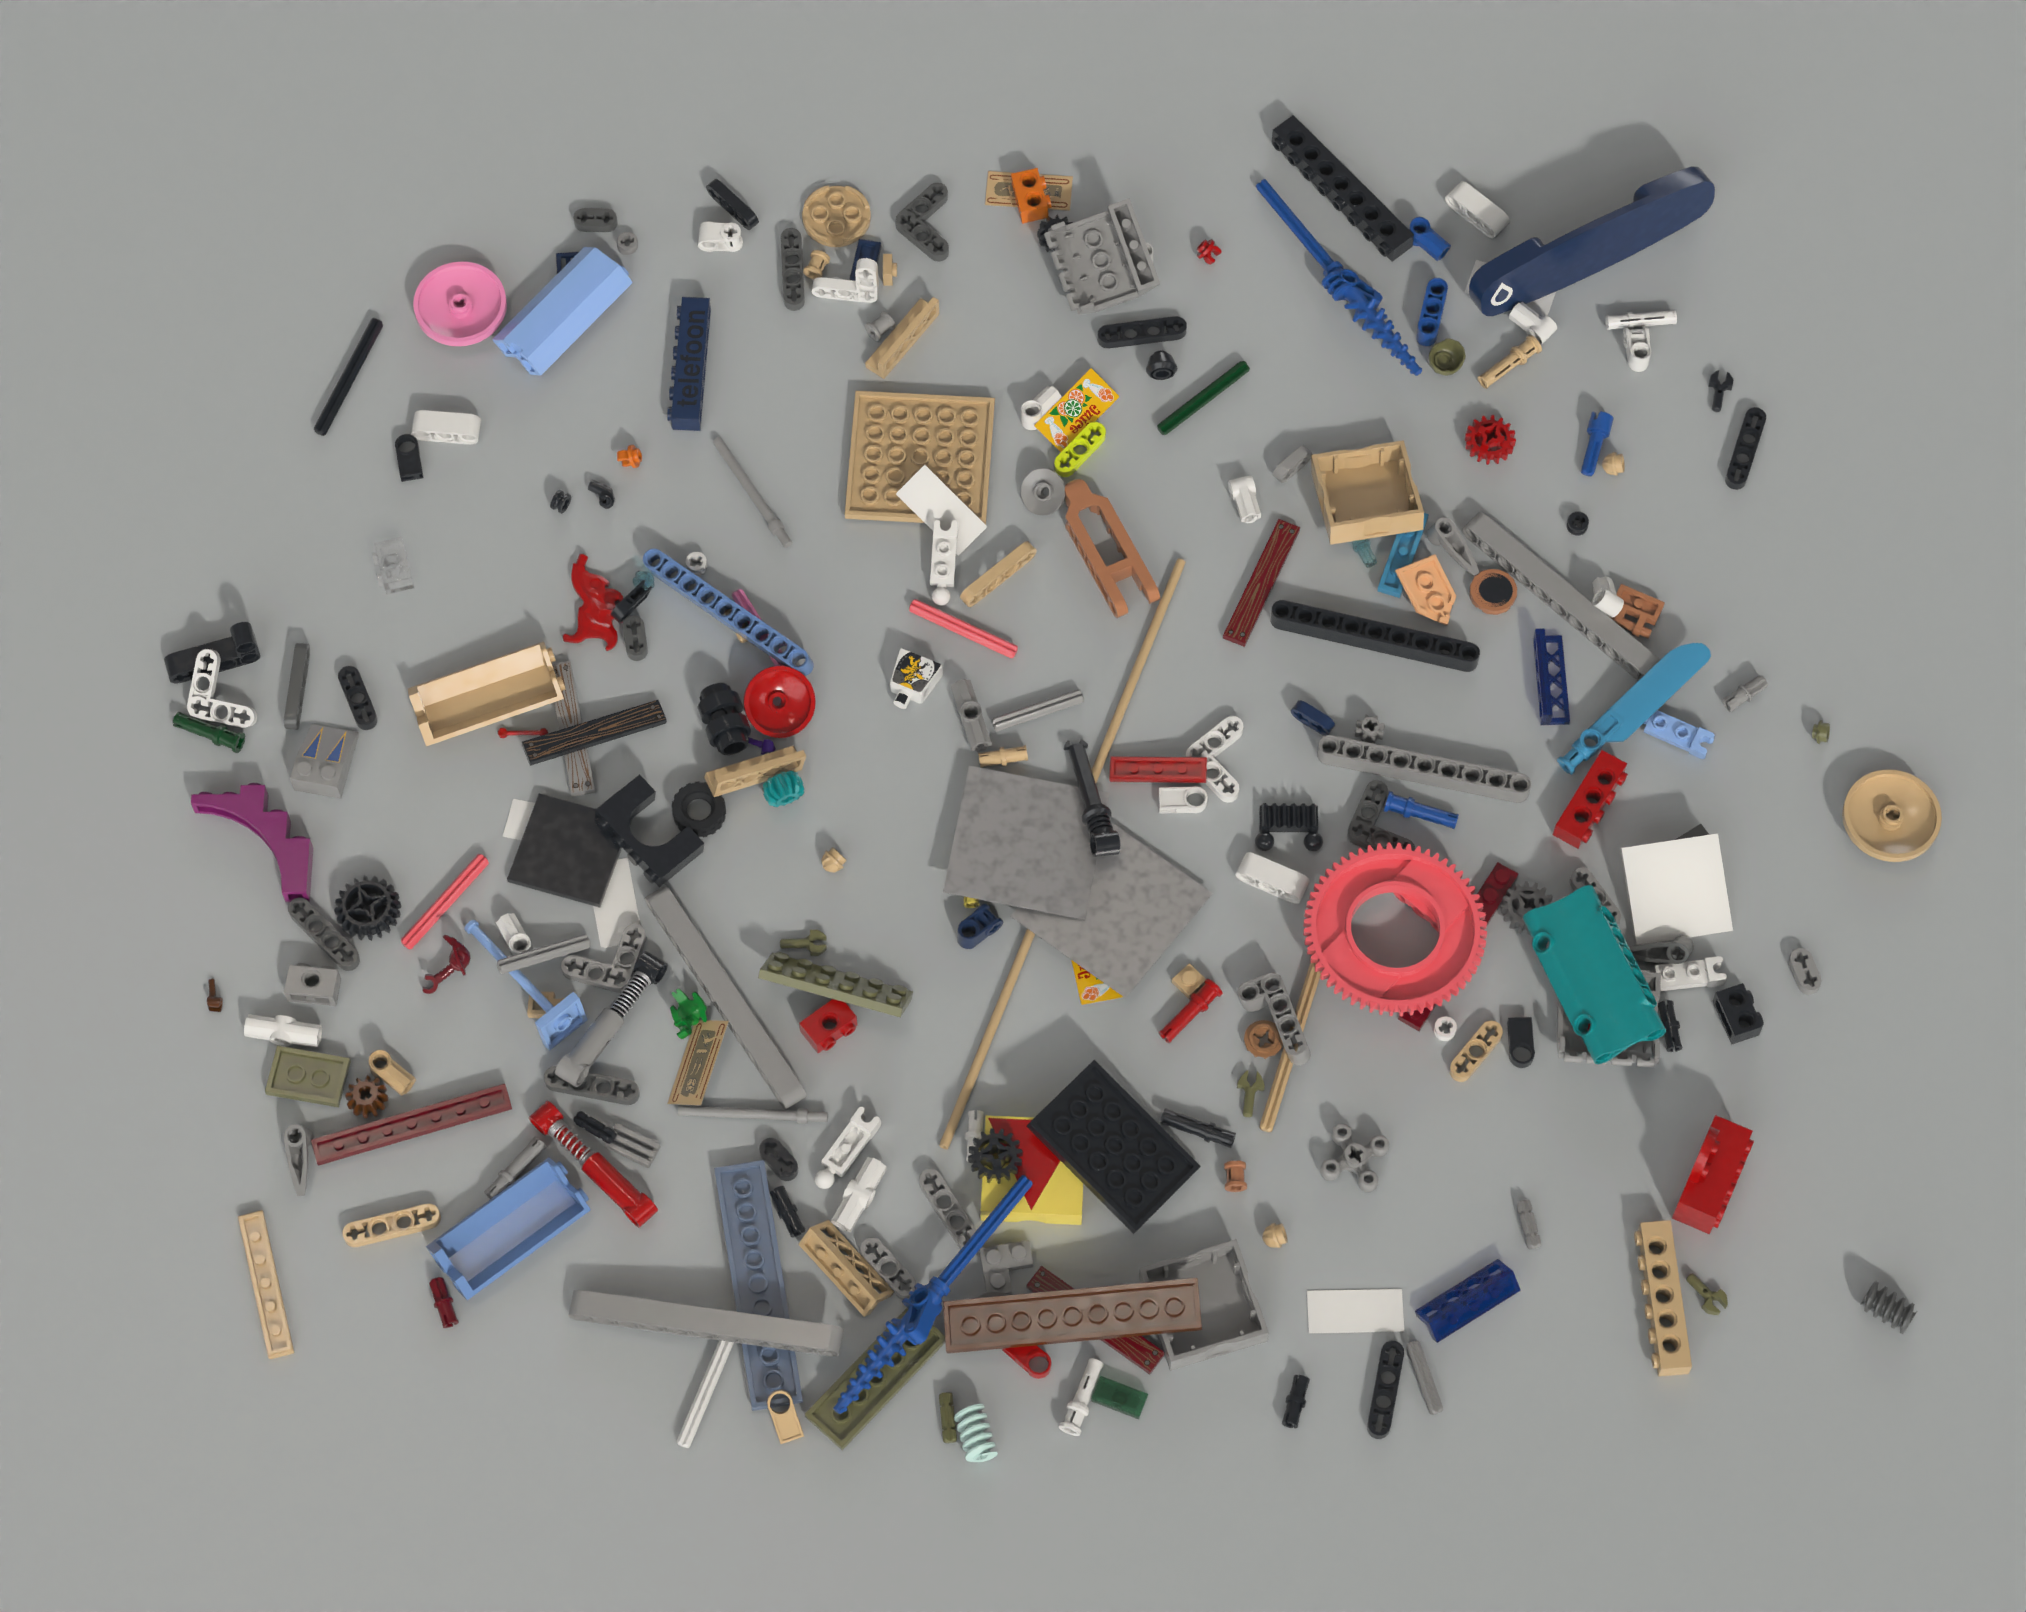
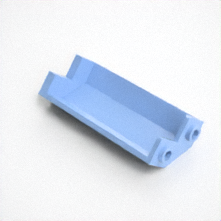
M584 247L492 340L506 357H516L530 375L541 376L633 283L628 277L629 273L623 266L610 259L598 248Z

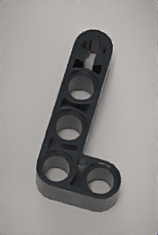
M248 622L234 624L230 628L231 637L167 655L164 658L169 681L178 684L192 680L197 655L204 649H213L219 653L221 658L219 672L259 660L261 655L251 624ZM209 653L207 657L203 658V661L207 662L206 670L201 669L200 673L212 674V671H207L209 663L214 662V659L210 658Z

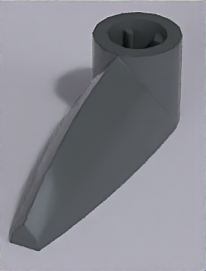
M1682 935L1676 937L1671 942L1645 943L1629 946L1635 960L1681 964L1691 955L1694 945L1690 938ZM1676 947H1680L1681 950H1684V953H1681Z

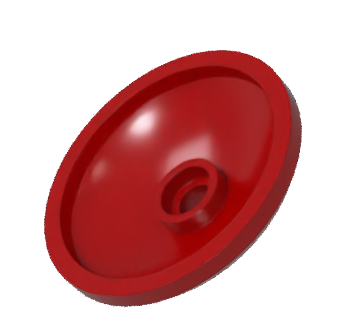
M772 666L761 670L750 680L744 693L743 703L745 714L757 731L769 737L786 738L799 733L808 725L815 711L816 700L811 683L801 672L787 666ZM775 697L781 699V703L778 706L773 704Z

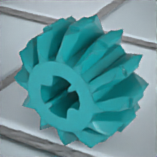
M788 771L778 775L775 774L774 777L768 778L763 784V795L766 801H768L769 806L779 807L789 803L792 804L793 801L798 800L804 794V783L801 777H799L798 772Z

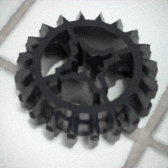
M365 875L362 882L354 878L353 886L346 883L347 891H339L341 898L335 900L338 907L334 909L338 924H342V930L344 932L349 931L348 933L352 938L357 934L361 941L365 935L372 941L375 934L381 938L382 931L390 933L389 925L396 926L397 921L395 918L400 917L401 913L398 909L402 907L401 902L398 901L400 898L399 894L394 892V886L391 884L387 886V881L384 879L378 882L376 876L369 881ZM367 894H377V895H376V896H369V895H367ZM359 897L358 902L350 909L351 904ZM364 902H366L367 905L371 907V915L369 914L368 910H365L366 906ZM386 907V910L383 913V915L377 919V915L381 911H384V908ZM360 920H367V921H369V922H368V923H362V922H358V921H360Z

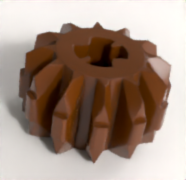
M368 1075L365 1077V1081H361L357 1077V1085L349 1084L348 1088L351 1092L345 1094V1098L348 1100L347 1107L350 1110L353 1109L355 1116L362 1113L363 1117L367 1119L369 1113H372L377 1117V1109L385 1110L386 1108L383 1102H387L389 1099L388 1095L385 1094L387 1088L385 1085H380L381 1082L378 1078L371 1082V1078Z

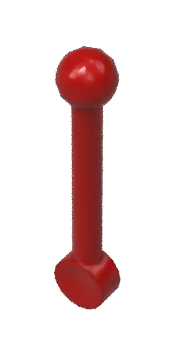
M505 728L498 730L500 738H506L508 735L542 736L548 734L546 728L507 731Z

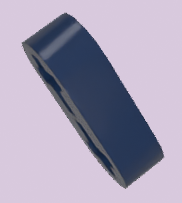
M1298 700L1291 709V714L1298 721L1321 735H1329L1335 727L1334 721L1329 716L1302 700Z

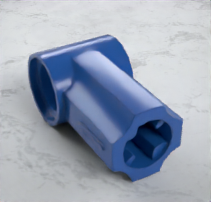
M1416 217L1411 221L1409 230L1414 234L1413 246H1420L1436 261L1441 260L1450 250L1451 245L1430 228V223L1427 219Z

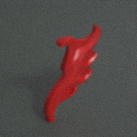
M579 554L576 563H573L571 576L574 590L584 603L578 610L577 632L574 635L564 634L563 641L580 643L585 639L599 638L606 641L607 646L605 650L609 651L618 642L617 631L612 624L614 618L610 614L616 607L614 602L617 600L620 602L623 600V596L615 589L606 588L610 585L607 579L600 575L589 573L585 569L588 557L584 554Z

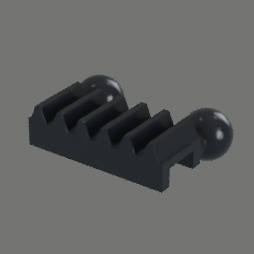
M1263 803L1259 807L1260 833L1255 838V845L1259 850L1268 851L1273 847L1274 837L1269 832L1308 833L1304 838L1306 849L1318 851L1322 847L1323 838L1318 834V806L1315 803H1312L1310 806H1307L1305 803H1302L1300 806H1297L1295 803L1287 806L1286 803L1280 806L1276 803H1273L1271 806Z

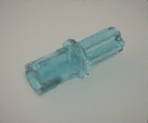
M1369 539L1352 541L1353 550L1359 553L1367 568L1377 564L1376 557L1370 548L1371 542Z

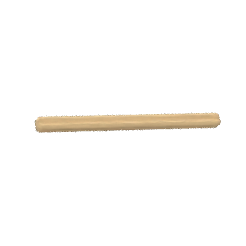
M1310 962L1295 1010L1302 1032L1322 972H1315L1314 969L1317 963ZM1290 1027L1289 1032L1292 1031L1295 1027ZM1298 1043L1293 1044L1295 1052L1298 1050ZM1283 1048L1259 1128L1262 1131L1272 1132L1293 1066L1285 1048Z

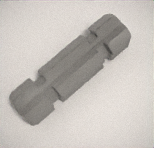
M1530 1200L1519 1201L1517 1209L1518 1213L1521 1214L1520 1221L1524 1236L1526 1237L1527 1248H1539L1541 1240L1540 1236L1537 1235L1538 1228L1534 1213L1531 1212Z

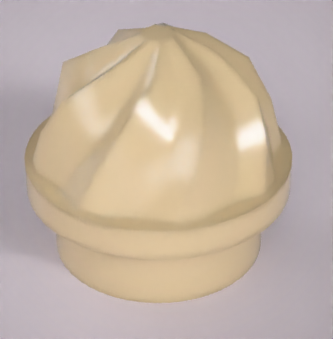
M1612 452L1603 459L1602 467L1607 474L1617 476L1625 471L1623 454Z
M834 847L829 852L827 850L824 852L825 854L821 861L826 871L835 873L844 868L843 864L847 860Z
M1272 1223L1265 1228L1262 1239L1267 1246L1281 1248L1282 1244L1288 1243L1287 1234L1282 1223L1278 1225Z

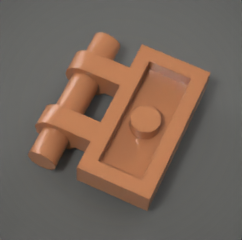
M1621 584L1616 594L1624 600V605L1618 615L1610 618L1620 627L1631 631L1632 635L1637 637L1641 635L1649 639L1652 630L1644 627L1647 622L1655 626L1665 602ZM1628 614L1637 618V623L1625 619V615Z

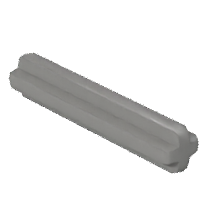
M1419 1341L1410 1342L1407 1344L1406 1349L1429 1413L1431 1415L1442 1412L1443 1406Z

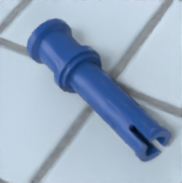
M1389 791L1384 812L1392 811L1402 814L1404 818H1410V816L1455 829L1459 814L1414 802L1415 799L1413 797L1404 798L1394 795L1392 791Z

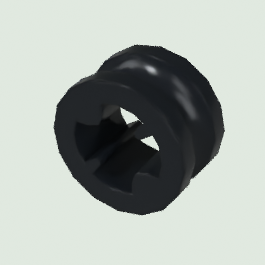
M558 490L552 498L550 508L553 510L558 509V512L561 514L564 513L571 502V495L568 493L564 495V491Z
M1582 512L1572 513L1567 522L1568 532L1575 536L1583 535L1589 525L1587 515ZM1579 520V523L1582 522L1581 527H1576L1577 524L1573 525L1574 521Z

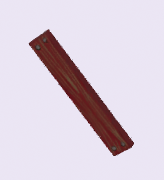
M1278 519L1223 634V639L1243 647L1246 646L1300 532V527Z
M1040 1266L1026 1285V1288L1033 1293L1074 1289L1043 1266ZM1142 1336L1100 1339L1149 1375L1165 1356L1164 1351Z

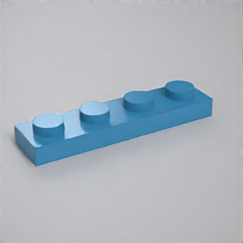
M1424 513L1423 530L1396 535L1378 586V592L1397 598L1401 597L1403 586L1395 570L1413 563L1429 514Z

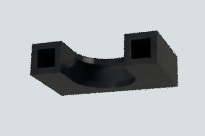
M639 774L595 810V823L602 831L606 830L612 836L611 840L619 849L623 848L628 853L627 857L633 865H639L643 869V874L650 883L655 882L658 887H661L703 853L704 842L689 826L669 842L660 846L642 844L633 836L629 827L632 819L655 801L656 791Z

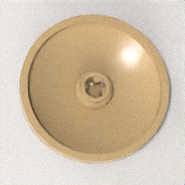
M1898 770L1874 771L1860 778L1850 788L1842 810L1843 824L1852 842L1869 856L1888 862L1908 861L1925 853L1934 843L1940 831L1942 821L1941 808L1933 791L1919 778Z

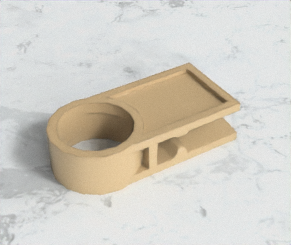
M782 1389L771 1392L768 1396L767 1405L780 1444L804 1437L790 1393ZM781 1393L789 1398L790 1405L787 1410L777 1412L771 1408L770 1402L774 1395Z

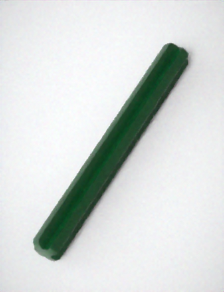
M1240 361L1160 422L1157 425L1158 431L1162 435H1167L1248 373L1250 368L1247 363Z

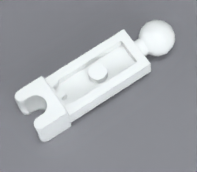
M938 519L934 521L930 586H937L932 593V600L940 606L947 604L951 597L946 587H954L958 522L955 520L952 521L951 528L948 531H943L940 528V521Z
M1721 956L1708 957L1705 960L1687 961L1681 964L1654 966V973H1661V991L1707 986V988L1724 985L1727 979L1726 974L1714 971L1721 966L1723 961Z
M864 1107L857 1109L849 1124L821 1161V1164L826 1169L816 1173L815 1183L819 1188H830L834 1183L835 1173L840 1177L845 1175L868 1141L873 1138L880 1128L881 1119L878 1116L874 1117L870 1122H864Z

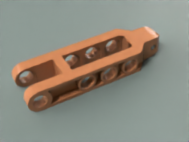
M1076 479L1068 482L1065 485V503L1068 507L1065 516L1067 520L1065 528L1113 615L1119 618L1128 614L1127 604L1116 582L1132 576L1138 589L1143 591L1149 604L1160 600V593L1152 576L1109 499L1093 494L1084 480ZM1089 508L1090 512L1101 515L1106 524V531L1108 534L1111 533L1117 544L1118 553L1121 552L1124 557L1123 560L1106 567L1078 516L1081 510Z

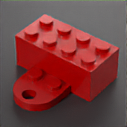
M1717 1115L1714 1116L1672 1219L1707 1234H1710L1713 1227L1718 1228L1754 1143V1140L1750 1139L1753 1130Z

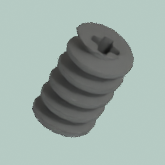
M1875 1281L1861 1304L1865 1303L1864 1311L1868 1312L1874 1308L1873 1317L1876 1318L1882 1313V1322L1886 1323L1892 1319L1891 1328L1894 1329L1900 1324V1333L1903 1334L1917 1311L1913 1312L1915 1304L1911 1303L1905 1307L1906 1299L1904 1297L1896 1302L1897 1293L1893 1292L1886 1296L1888 1288L1885 1286L1878 1291L1879 1282Z

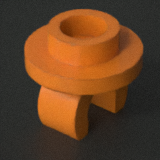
M632 444L628 446L627 450L617 452V461H622L623 467L632 466L637 468L640 462H642V453L639 448Z

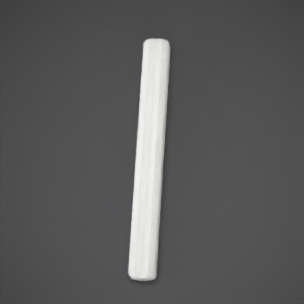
M719 1340L678 1436L677 1444L684 1448L691 1446L734 1342Z

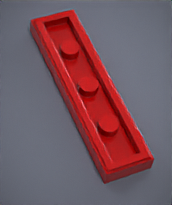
M1110 756L1109 780L1110 782L1206 783L1207 757Z

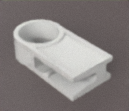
M1159 787V813H1200L1207 806L1208 796L1201 787ZM1191 794H1199L1205 801L1200 806H1192L1186 799Z

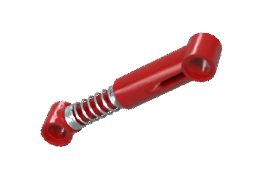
M547 1100L529 1116L531 1123L543 1135H550L552 1138H556V1142H560V1146L565 1147V1151H570V1156H574V1160H579V1164L582 1166L581 1170L623 1210L635 1226L640 1228L658 1211L656 1205L647 1195L642 1192L640 1193L599 1152L591 1151V1148H587V1143L583 1144L582 1139H578L577 1134H573V1130L568 1129V1125L563 1121L564 1117L561 1112Z

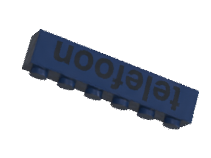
M682 297L681 306H677V320H680V324L675 326V340H678V346L673 347V360H676V366L671 368V380H674V386H670L669 400H673L672 407H668L667 419L672 422L673 430L701 431L711 317L710 298Z

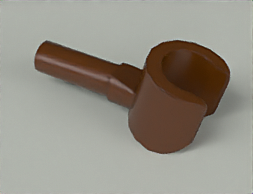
M209 979L208 1009L213 1012H221L223 999L216 997L215 980Z

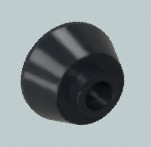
M1160 350L1150 356L1146 373L1155 380H1165L1173 377L1178 368L1172 355Z

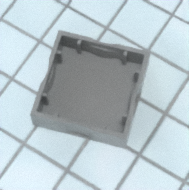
M1237 1239L1202 1249L1190 1256L1171 1258L1139 1269L1141 1283L1198 1278L1202 1330L1158 1334L1170 1371L1268 1341L1269 1332L1258 1300L1251 1290L1248 1271Z

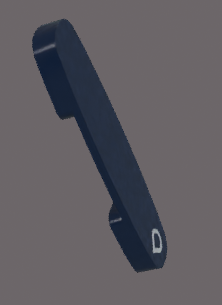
M1694 166L1646 183L1634 193L1633 203L1587 223L1546 245L1538 237L1530 238L1481 266L1470 280V298L1485 316H1496L1513 310L1518 303H1530L1598 273L1702 217L1713 204L1715 197L1714 184L1702 169Z

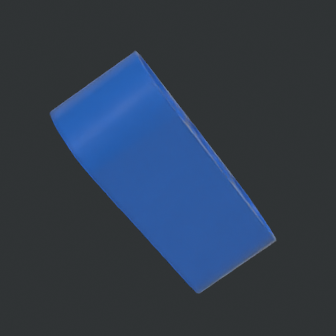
M1441 278L1431 279L1427 284L1416 334L1417 342L1422 346H1431L1437 340L1448 290L1446 281Z

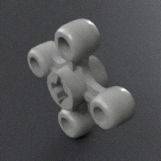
M1336 1125L1332 1130L1331 1137L1335 1144L1341 1146L1343 1154L1339 1159L1325 1160L1321 1165V1176L1327 1181H1333L1338 1178L1342 1171L1347 1170L1357 1174L1358 1185L1362 1191H1374L1378 1185V1177L1375 1172L1368 1169L1367 1161L1373 1156L1382 1157L1387 1154L1389 1150L1387 1138L1377 1135L1367 1145L1363 1146L1352 1141V1132L1348 1125ZM1338 1133H1343L1345 1136H1339ZM1375 1145H1382V1148H1378ZM1327 1168H1332L1334 1171L1330 1172ZM1364 1180H1370L1371 1183H1366Z

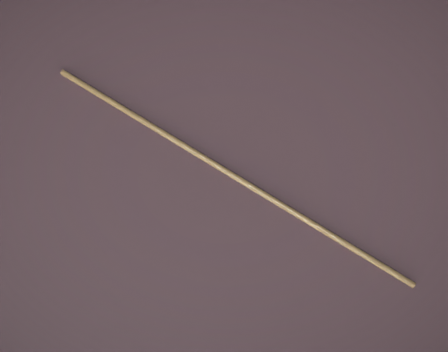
M1178 558L1176 560L1092 767L1095 783H1097L1185 566L1186 562L1183 559ZM1029 929L1025 932L939 1144L943 1149H948L1034 939L1035 934Z

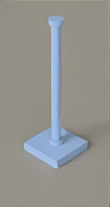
M471 920L466 924L464 930L468 934H472L497 961L507 958L479 928V923L476 920ZM519 969L508 972L546 1012L545 1015L535 1022L543 1045L549 1051L588 1020L580 998L574 992L554 1007Z

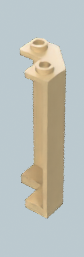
M541 642L408 688L409 698L426 746L564 699L562 691L566 689L562 677H556L552 662L556 661L552 648L547 649L545 642Z

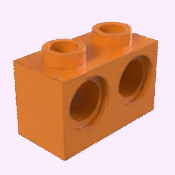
M1038 168L1012 173V187L1022 224L1047 218L1048 209L1052 208L1049 195H1045L1043 191L1046 189L1044 175L1039 176Z

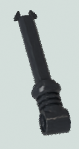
M1080 739L1079 744L1071 745L1068 740L1064 745V750L1069 752L1085 805L1082 822L1088 827L1091 853L1094 857L1118 855L1120 852L1119 834L1113 830L1110 820L1112 816L1110 808L1101 803L1085 750L1088 748V744Z

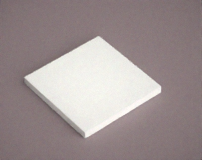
M1718 834L1620 848L1635 945L1674 940L1682 935L1695 937L1733 931Z

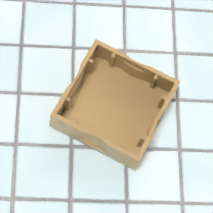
M1404 440L1371 445L1356 450H1339L1311 455V474L1330 545L1423 530L1424 510L1417 486L1411 476V464Z

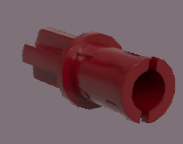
M433 1278L429 1285L435 1300L434 1307L438 1309L443 1328L453 1327L452 1323L454 1325L459 1323L452 1305L454 1300L449 1296L444 1278Z

